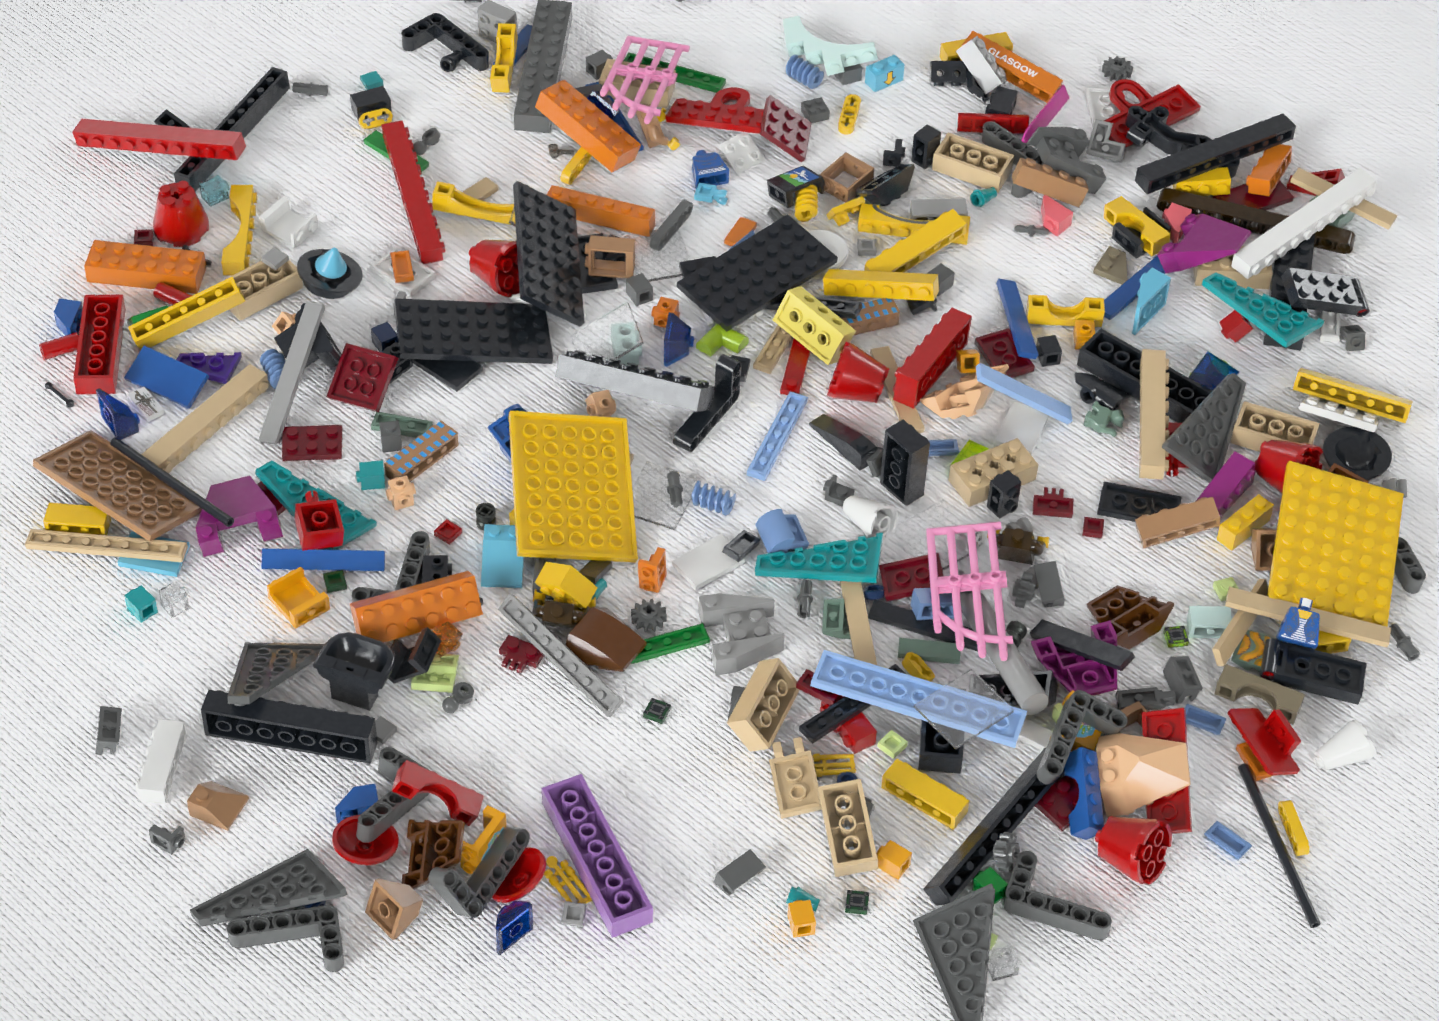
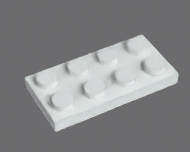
M1312 395L1304 397L1300 403L1299 410L1371 432L1376 431L1380 419L1376 418L1375 414L1369 412L1361 414L1352 407L1341 408L1338 407V403L1327 401V403L1319 401L1320 398Z

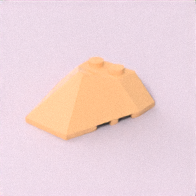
M1005 364L990 368L1005 374L1009 366ZM974 372L959 378L960 382H956L953 385L952 383L945 385L946 389L935 390L921 398L920 401L941 418L950 417L951 419H957L962 415L970 417L977 414V410L984 408L995 389L978 382L977 374Z
M1122 733L1099 737L1096 752L1100 790L1107 818L1109 816L1129 815L1146 804L1148 806L1154 803L1153 801L1158 798L1167 797L1191 785L1186 743Z

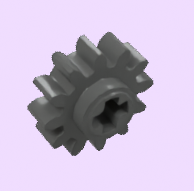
M1118 56L1114 59L1109 57L1108 61L1104 60L1102 65L1104 77H1110V81L1131 78L1133 72L1131 61L1126 62L1125 57L1119 58Z
M1024 571L1022 579H1016L1012 591V596L1016 597L1014 606L1024 609L1026 600H1032L1036 584L1032 583L1033 573Z
M653 598L649 602L642 599L641 605L635 603V609H631V623L636 624L637 630L643 627L645 633L648 629L656 632V626L663 628V622H667L666 607H661V601L654 604Z
M1004 832L1000 834V840H996L994 844L993 858L994 861H997L996 868L999 871L1009 872L1013 870V863L1015 864L1019 859L1020 846L1019 843H1016L1017 836L1014 833Z

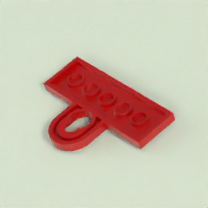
M1122 79L1114 82L1109 92L1111 102L1121 112L1104 121L1113 123L1109 140L1123 143L1126 145V148L1134 144L1126 138L1129 128L1126 126L1125 120L1131 106H1140L1147 112H1150L1157 106L1165 107L1169 111L1166 122L1168 126L1199 112L1201 106L1179 84L1152 97L1139 83L1133 80ZM1123 91L1133 93L1140 103L1131 104L1127 102Z
M730 87L718 91L710 103L701 100L692 101L685 98L676 99L666 114L665 119L668 123L760 134L764 109L749 106L750 93L747 90ZM729 100H737V103L735 104H724L727 103Z
M1176 708L1142 712L1143 737L1182 742L1187 745L1185 709ZM1190 785L1167 797L1158 798L1148 806L1146 804L1147 819H1157L1167 823L1171 828L1172 834L1192 832Z

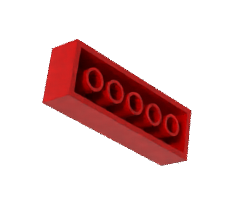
M123 294L84 295L73 377L76 394H116L126 313Z
M953 307L943 314L941 321L933 326L931 333L925 335L923 342L915 347L911 356H907L903 366L897 368L895 372L896 382L893 386V400L912 409L917 406L920 399L926 395L956 359V350H963L968 344L972 320L971 315Z

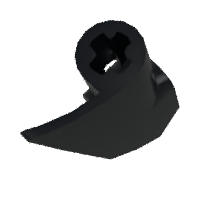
M1077 372L1074 374L1075 383L1082 387L1080 397L1087 404L1097 401L1101 406L1107 407L1110 410H1117L1122 400L1130 398V395L1095 375Z

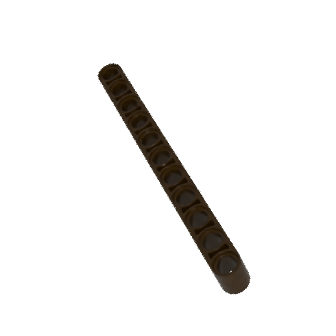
M1163 188L1160 191L1156 207L1164 212L1165 208L1168 209L1171 203H1175L1192 209V214H1205L1222 221H1228L1233 225L1250 230L1251 233L1259 235L1264 234L1289 217L1171 188ZM1325 225L1321 231L1315 232L1314 247L1340 254H1349L1353 250L1356 235L1347 229Z

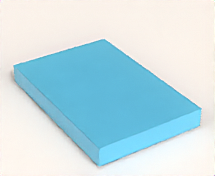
M131 532L129 535L131 538H143L135 532ZM157 537L156 539H154V540H166V541L186 542V541L175 540V539L164 538V537ZM187 542L188 548H187L186 554H185V556H184L183 562H184L185 557H186V555H187V553H188V550H189V548H190V543H189V542ZM119 557L118 566L177 577L183 562Z

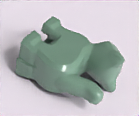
M1095 401L1092 405L1093 410L1092 412L1088 411L1083 425L1092 428L1097 433L1109 434L1113 437L1117 436L1116 430L1107 426L1109 422H1112L1119 428H1123L1125 420L1123 411L1121 409L1110 410Z

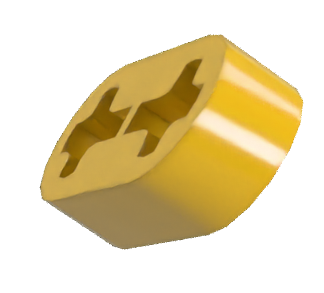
M386 108L366 112L359 117L358 123L363 129L382 126L381 124L390 123L393 114ZM382 112L385 115L388 114L386 122H384V119L377 120V117L381 116ZM365 116L368 119L374 118V121L370 122L369 126L363 123Z
M908 652L901 663L911 676L930 682L933 681L935 674L919 655L913 652Z

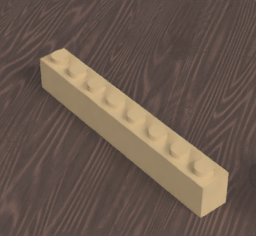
M1142 349L1140 360L1139 478L1163 480L1164 472H1168L1169 460H1165L1169 453L1162 448L1163 443L1169 438V430H1165V427L1168 428L1169 416H1165V413H1168L1169 401H1165V398L1168 399L1169 387H1165V384L1169 382V373H1166V370L1169 368L1166 350Z
M249 364L143 452L142 455L167 473H170L176 465L184 461L189 454L197 450L202 443L211 438L214 433L221 427H224L227 422L234 416H237L247 405L251 404L269 388L267 374Z

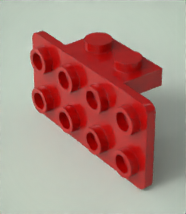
M1257 708L1230 709L1227 712L1232 723L1237 727L1242 738L1247 742L1266 773L1269 775L1298 774L1300 768L1291 757V754L1301 743V739L1280 709H1274L1267 719Z

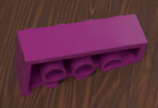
M1234 451L1197 500L1203 497H1213L1221 520L1222 516L1254 483V476L1256 474V471H1254L1255 462Z

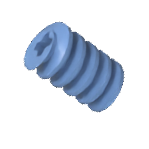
M797 55L791 56L787 62L785 71L789 77L808 86L810 89H815L821 84L824 78V71H820L819 67H814L813 64H809L808 61H804L803 58H799Z
M270 349L261 355L260 364L268 376L270 385L276 389L286 360L282 353L275 349Z
M698 480L694 486L691 498L694 506L700 505L703 509L707 507L709 511L715 509L716 513L722 512L723 515L727 516L733 509L736 493L730 497V490L723 494V488L721 487L715 492L714 485L708 490V483L701 487V481Z

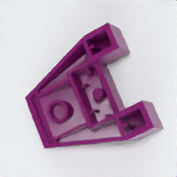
M1190 214L1185 217V220L1180 225L1185 236L1183 240L1179 243H1166L1162 246L1157 256L1165 273L1183 271L1237 253L1251 235V232L1245 228L1205 214Z
M250 475L210 486L206 500L234 519V523L232 526L227 527L202 509L196 525V532L204 557L224 552L220 531L257 522L264 542L283 537L281 522L275 506Z

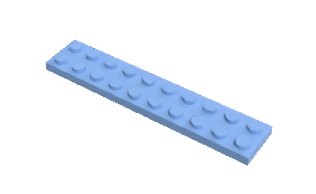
M827 650L823 651L811 680L812 687L1013 748L1016 747L1027 715L1026 710Z

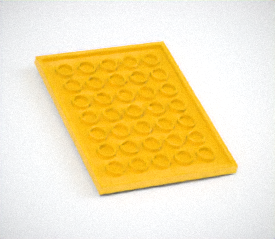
M510 411L509 431L517 556L636 563L638 553L627 418Z
M1289 461L1286 465L1267 596L1299 604L1300 598H1307L1313 601L1312 608L1388 627L1404 493Z

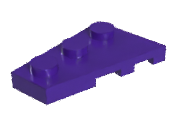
M234 352V355H224V353H216V355L180 353L176 360L208 374V380L226 384L230 381L242 355L241 352Z

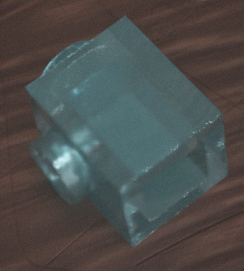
M219 175L199 183L201 198L210 207L229 199L228 190H230L227 181L222 180Z

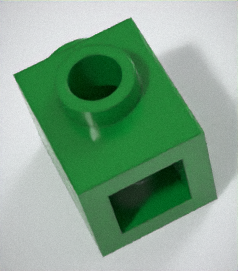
M991 867L985 871H979L973 878V892L992 883L995 889L994 905L1005 898L1008 883Z

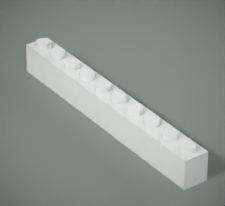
M1360 167L1234 254L1231 266L1247 279L1259 274L1263 268L1272 265L1279 257L1285 256L1289 250L1295 249L1302 241L1308 240L1312 234L1321 231L1325 225L1330 222L1333 223L1341 214H1346L1354 205L1357 206L1363 199L1372 196L1375 192L1377 180Z

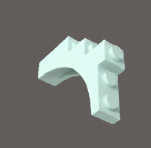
M799 15L783 19L789 57L805 54L809 64L819 65L824 63L827 76L844 72V67L878 60L874 42L848 45L831 43L821 40L807 31Z

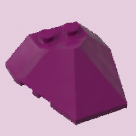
M1111 621L1090 626L1091 637L1117 646V634ZM1051 636L1031 641V646L1037 660L1047 670H1052L1054 677L1069 692L1072 690H1082L1095 696L1117 690V669L1055 647Z

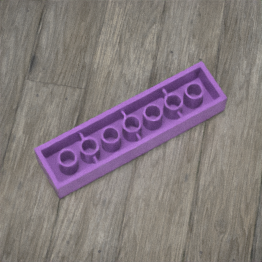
M579 774L541 788L542 804L611 937L614 938L653 923V907L583 775Z

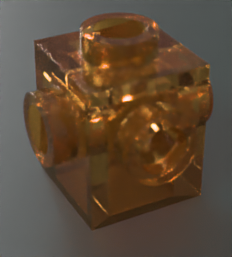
M448 621L442 625L435 626L432 630L442 640L436 652L440 657L451 651L455 652L461 645L459 641L463 633Z

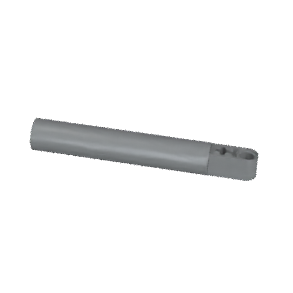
M958 570V575L966 574L964 571ZM972 591L960 592L962 613L972 630L976 632ZM981 593L984 632L986 635H997L995 612L984 594ZM1014 642L1013 644H1007L1008 658L1006 661H1002L999 656L998 644L986 643L988 656L1020 708L1026 710L1027 715H1035L1043 711L1048 705L1049 698Z

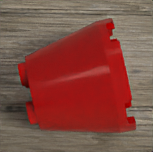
M187 181L162 185L159 188L153 218L154 235L160 242L164 241L173 244L174 247L196 244L201 241V237L206 231H209L208 216L195 190Z
M485 239L470 248L469 265L471 273L475 274L501 296L512 297V294L520 293L516 241Z
M845 342L826 396L833 399L877 403L890 368L854 344Z
M1282 440L1264 441L1260 446L1259 457L1255 460L1254 471H1256L1260 478L1282 494L1287 463L1293 461L1322 470L1323 464L1319 462L1323 451L1320 447L1308 443Z
M1109 816L1102 830H1098L1095 836V842L1098 843V857L1139 884H1152L1158 879L1166 866V862L1163 860L1167 847L1172 845L1171 828L1167 823L1157 819Z

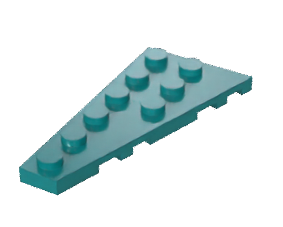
M1217 272L1204 278L1202 286L1285 348L1321 328L1325 321L1320 318L1315 320L1308 317L1309 313L1304 311L1299 313L1291 309V305L1266 294L1261 296L1254 293L1253 288L1247 287L1245 289L1237 285L1235 280Z
M272 460L255 469V475L294 518L296 504L307 502L305 494L308 491H311L312 497L313 490L317 491L319 501L336 499L344 528L343 546L377 526V521L367 519L362 516L360 511L350 509L341 500L320 488H314L305 479L301 480L295 477L291 471ZM343 546L329 547V548H322V549L338 550L339 548H341V547H343Z
M883 532L877 533L875 537L870 538L860 536L858 540L848 542L846 540H838L813 545V548L810 549L795 548L794 552L784 553L779 551L757 555L755 576L877 583Z

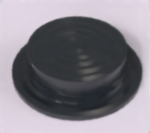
M315 249L304 253L297 262V272L303 280L304 286L314 295L327 299H338L346 296L360 285L363 277L362 269L350 256L339 252L346 263V272L339 278L329 279L317 272L315 262L318 257L324 255L330 249Z
M1357 427L1337 429L1326 437L1323 444V456L1330 467L1335 463L1367 481L1385 473L1392 461L1390 446L1380 435Z

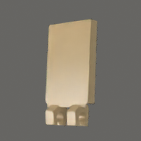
M801 737L793 738L796 754L784 756L781 742L772 743L775 758L770 759L769 763L781 819L821 810L818 795L819 785L811 750H804Z

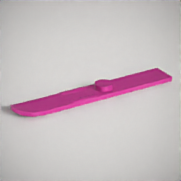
M1064 84L1061 85L1028 126L1022 137L1023 143L1028 142L1038 127H1047L1069 100Z

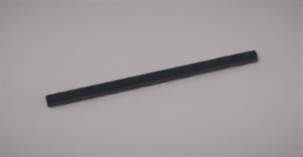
M114 437L111 440V446L227 527L233 525L234 519L119 438Z
M1241 764L1238 770L1310 928H1316L1320 926V920L1248 764Z

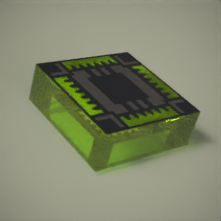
M1185 626L1164 627L1163 633L1168 648L1188 646L1189 639Z

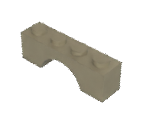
M1228 664L1225 665L1217 681L1214 693L1233 702L1244 696L1259 697L1265 700L1272 710L1280 709L1292 725L1296 721L1305 694L1297 690L1287 688Z

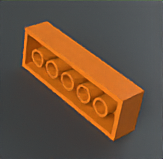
M562 80L540 92L535 107L613 173L636 159L641 144L566 80Z
M94 240L84 268L87 282L155 289L159 282H163L185 293L197 294L206 271L205 254L201 251Z
M469 571L349 603L356 633L382 642L420 633L422 629L427 627L434 629L483 615L475 575Z

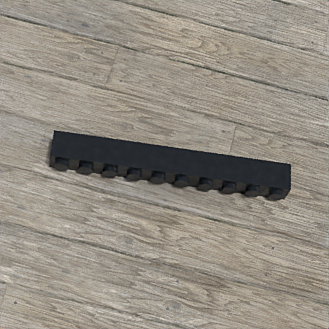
M271 67L214 130L242 132L243 138H245L290 89L287 71ZM189 156L173 173L175 183L187 181L196 192L225 159Z
M1284 113L1273 116L1224 136L1142 165L1137 168L1135 182L1146 194L1153 193L1293 140L1296 125Z
M1046 748L1041 751L923 888L935 906L948 904L959 896L993 856V847L996 840H1000V834L1004 832L1012 833L1061 776L1060 774L1051 784H1044L1037 778V770Z

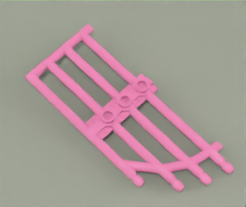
M627 36L603 84L600 95L604 97L610 91L616 98L612 105L614 110L619 109L621 103L630 107L628 111L629 118H633L636 111L647 113L644 122L649 124L654 115L660 117L661 109H657L666 87L675 84L678 74L673 73L682 52H689L690 45ZM631 43L640 44V49L633 63L622 65ZM648 46L658 47L650 66L640 68L639 65ZM665 49L675 50L668 68L662 71L656 70ZM615 76H626L618 91L612 84ZM637 78L643 79L634 101L627 98L625 95L631 82L637 80ZM654 81L661 82L650 107L640 104L649 84L654 83Z
M1001 521L927 528L930 588L935 633H941V623H944L955 632L956 647L959 651L964 649V637L977 641L980 658L986 657V643L998 644L999 656L1002 661H1006L1008 658L1007 644H1013V636H1006L1001 588H1007L1006 570H999L996 530L1002 529ZM975 532H988L991 572L979 573ZM967 533L970 574L958 575L955 534ZM947 535L950 576L938 577L935 536ZM993 589L997 635H986L984 632L981 590ZM972 591L976 632L963 627L960 592ZM952 593L954 621L941 611L939 594Z

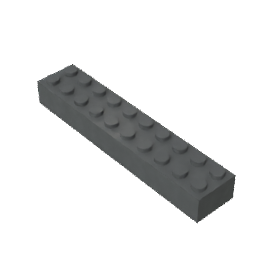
M537 1L514 110V130L550 133L552 121L535 106L542 90L560 82L572 23V2Z

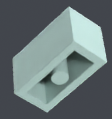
M1189 606L1186 618L1189 638H1220L1232 620L1231 608L1226 606Z

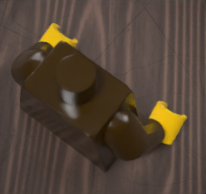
M1004 528L1002 534L1000 533L1001 529L996 530L998 559L1033 565L1034 556H1040L1045 548L1049 546V537L1037 536V540H1035L1032 532L1023 531L1020 528Z
M537 589L534 590L532 600V613L538 619H541L544 625L573 629L592 607H596L595 597L589 602L587 608L581 609L574 604L545 600L546 594L537 592Z

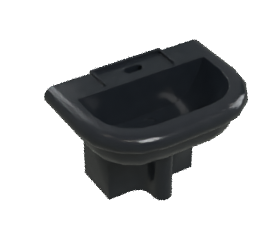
M303 303L301 309L296 313L294 318L295 324L274 337L285 358H287L306 303ZM320 322L305 368L318 359L328 367H335L338 365L342 355L322 322Z
M346 632L331 637L324 644L312 665L317 669L320 676L329 681L331 699L370 711L379 696V690L384 687L394 669L396 658L394 651L384 642L357 633Z

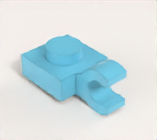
M699 183L694 194V200L712 203L714 199L719 204L725 205L728 200L726 198L727 190H717L716 185Z

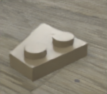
M1109 246L1094 267L1093 274L1121 285L1128 280L1126 252Z

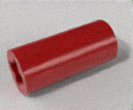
M159 282L153 292L155 298L170 305L179 303L192 296L163 282Z
M77 332L40 343L39 348L43 359L47 360L76 351L79 339Z

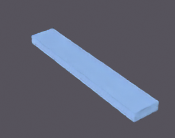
M982 363L976 366L978 382L1065 424H1070L1073 421L1070 406Z
M789 392L747 470V476L762 481L767 479L808 402L807 396Z

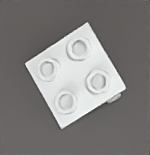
M743 132L718 145L720 148L718 155L721 159H727L736 175L765 161L764 156L748 132Z

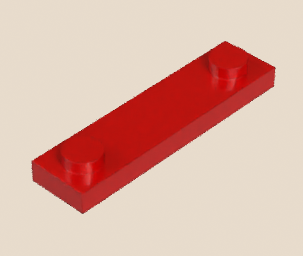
M958 113L957 132L982 133L983 125L991 121L999 124L1012 134H1024L1029 126L1030 117L1029 115Z
M795 338L793 339L780 389V394L788 395L790 391L800 394L811 352Z

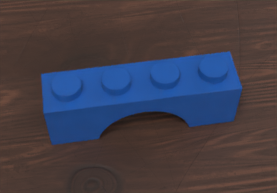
M1080 747L1070 752L1064 766L1065 776L1074 778L1079 786L1077 805L1069 814L1071 836L1088 840L1096 836L1098 830H1102L1104 818L1097 752Z

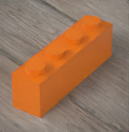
M1279 144L1264 150L1263 156L1258 160V164L1253 167L1252 173L1247 176L1246 185L1248 186V193L1270 196L1291 163L1292 146Z

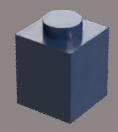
M388 321L371 328L372 343L379 352H383L385 348L395 342L398 343L397 333Z

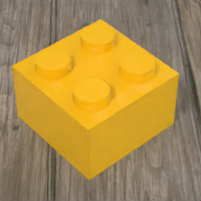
M552 562L545 563L534 582L540 587L542 593L553 597V601L574 604L580 608H587L598 588L571 565Z

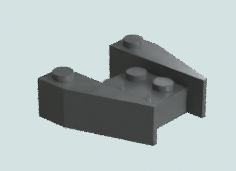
M1038 127L1027 142L1028 145L1036 147L1043 162L1042 165H1049L1056 171H1065L1075 178L1077 176L1083 178L1087 182L1088 193L1096 194L1107 179L1101 166L1079 161L1080 155L1090 143L1086 132L1082 129L1072 127Z

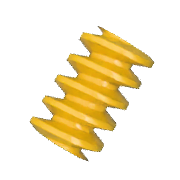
M815 185L795 191V217L801 222L809 221L818 214V188Z

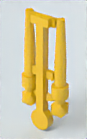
M820 753L812 755L813 762H820L822 760V763L814 764L817 777L839 775L842 772L856 773L854 754L820 755ZM850 758V762L827 763L826 761Z
M549 856L546 859V865L549 868H553L556 872L553 874L551 869H547L544 876L549 879V883L557 889L564 900L572 902L563 889V886L566 885L578 900L577 903L587 904L591 902L592 899L587 889L575 874V870L571 866L569 867L568 861L566 859L561 861L559 867L557 865V858ZM558 875H559V877L562 879V882H560V883H559L558 878L556 877V876H558ZM572 881H574L578 888L583 892V894L586 896L585 898H583L579 894V892L571 883Z

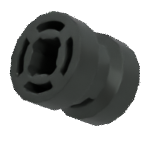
M481 503L476 507V525L480 530L484 531L485 524L496 525V509L494 505Z
M1010 621L1006 627V631L1009 636H1013V642L1018 648L1021 644V639L1027 634V628L1018 621Z

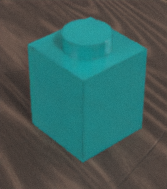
M383 460L359 462L360 470L356 471L357 483L361 482V490L385 488Z
M142 585L124 595L127 609L140 623L158 613L156 599Z

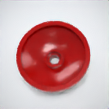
M360 815L348 817L335 827L332 835L333 847L342 858L351 863L366 866L380 864L389 860L398 849L399 837L393 826L389 827L372 842H362L356 836L358 817Z
M525 848L492 896V899L501 903L513 902L533 891L545 873L546 858L543 853L536 848Z

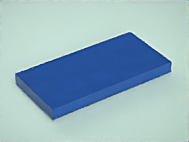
M143 346L124 378L126 381L139 387H145L150 392L190 409L209 376L202 371Z

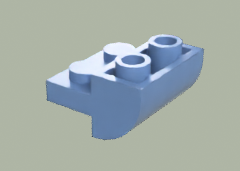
M775 509L765 513L755 524L768 553L779 551L787 553L789 549L802 547L804 550L809 546L797 516L794 514H784L782 509Z

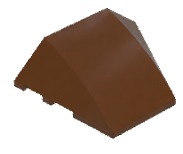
M1117 585L1086 603L1098 623L1111 621L1117 634V645L1130 650L1162 629L1174 607V602L1157 601V597L1151 596L1147 598L1141 596L1138 591Z
M592 607L568 634L565 645L586 665L598 666V669L624 672L647 643L607 607Z
M409 819L407 838L411 841L408 873L402 874L401 883L410 885L415 890L430 883L429 874L433 868L454 869L461 861L465 823L459 820H441L440 822L424 820V822H416L414 819Z

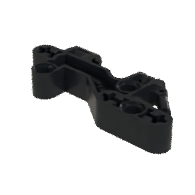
M1131 106L1125 120V124L1129 128L1126 135L1127 139L1140 148L1150 142L1169 155L1212 140L1205 135L1177 132L1166 125L1169 111L1162 106H1157L1150 112H1147L1140 106ZM1240 160L1219 168L1228 167L1230 177L1233 178L1237 173Z

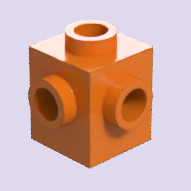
M661 296L657 306H653L651 316L654 317V325L672 329L674 323L679 321V301Z

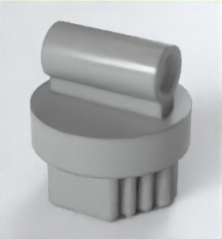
M1390 478L1389 480H1383V488L1404 493L1403 498L1407 497L1406 479L1397 480V478Z

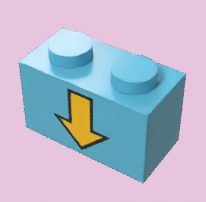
M892 55L866 66L865 83L874 92L901 82L904 78L905 64L896 55Z

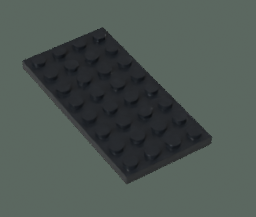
M516 181L513 184L520 299L581 327L585 321L576 209L526 184Z
M787 214L679 280L676 287L727 332L785 296L788 290L801 286L837 263L838 257Z
M395 298L394 300L400 359L553 363L547 314L545 310L534 305Z

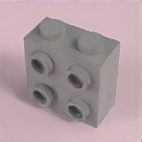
M491 0L485 1L478 7L479 36L497 43L498 23L516 24L517 28L515 11Z

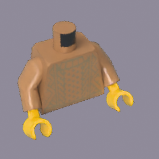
M661 108L660 117L654 115L649 124L644 122L647 113L636 111V115L649 149L658 145H668L674 151L681 144L676 137L669 141L663 135L659 122L665 120L666 109Z

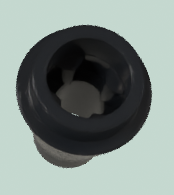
M457 50L443 56L440 61L442 70L453 72L463 59L462 52Z

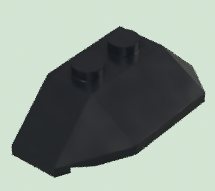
M898 164L893 169L878 175L855 189V192L872 204H880V206L890 205L891 201L901 198V195L908 191L915 166L914 164Z

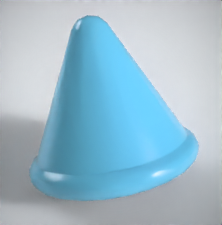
M335 247L318 257L315 262L317 272L329 279L343 276L347 269L345 261Z

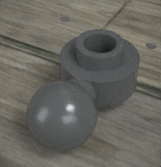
M436 128L427 130L422 135V141H417L413 144V152H416L417 155H423L427 150V145L437 144L441 136Z
M466 682L457 683L453 688L452 697H447L443 700V710L446 713L452 714L458 710L459 704L470 703L474 695L473 687Z

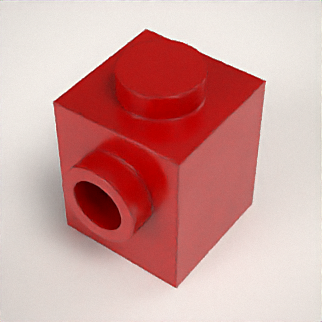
M1236 310L1219 322L1223 328L1221 333L1226 339L1231 338L1235 343L1253 330L1249 320Z

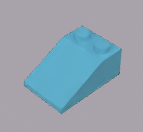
M1151 268L1147 273H1143L1139 281L1141 285L1137 292L1138 301L1132 330L1134 335L1166 305L1171 277L1154 268Z
M485 524L481 587L522 588L524 557L517 556L515 525Z

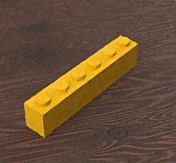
M954 209L943 212L939 218L929 221L920 230L913 231L909 237L899 240L893 247L883 250L877 257L870 258L865 263L864 271L904 273L966 234L967 223Z
M828 269L823 277L824 295L934 301L939 292L938 274Z
M230 277L128 328L135 344L140 350L143 346L151 348L246 301L238 284L233 277Z
M1302 367L1297 373L1293 390L1402 423H1406L1413 403L1409 399Z

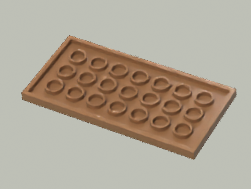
M92 430L33 459V467L149 542L195 517L202 511L196 504L115 449L108 440Z

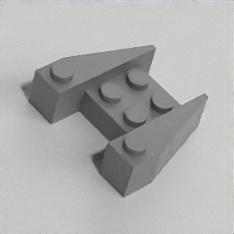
M723 593L699 596L698 613L701 623L704 624V627L723 624L727 642L712 644L711 660L716 676L736 673L784 651L785 634L771 635L766 619L767 617H774L775 600L773 598Z

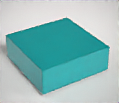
M377 71L360 75V81L367 90L384 86L383 80Z

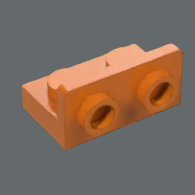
M657 547L655 554H651L649 561L639 559V588L659 593L667 576L666 550L664 548Z

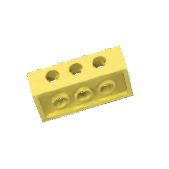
M802 286L787 291L773 318L776 324L827 365L838 362L845 342L850 343L856 332L855 329Z

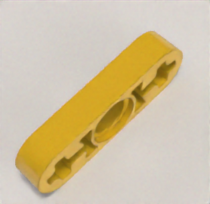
M850 94L845 98L838 122V131L842 134L848 135L854 131L861 106V98L858 95ZM846 113H852L854 115L848 116L846 115Z
M582 147L579 148L563 169L560 178L561 182L569 185L574 182L592 157L587 150Z
M1291 800L1280 801L1278 803L1279 816L1296 856L1308 855L1309 842Z

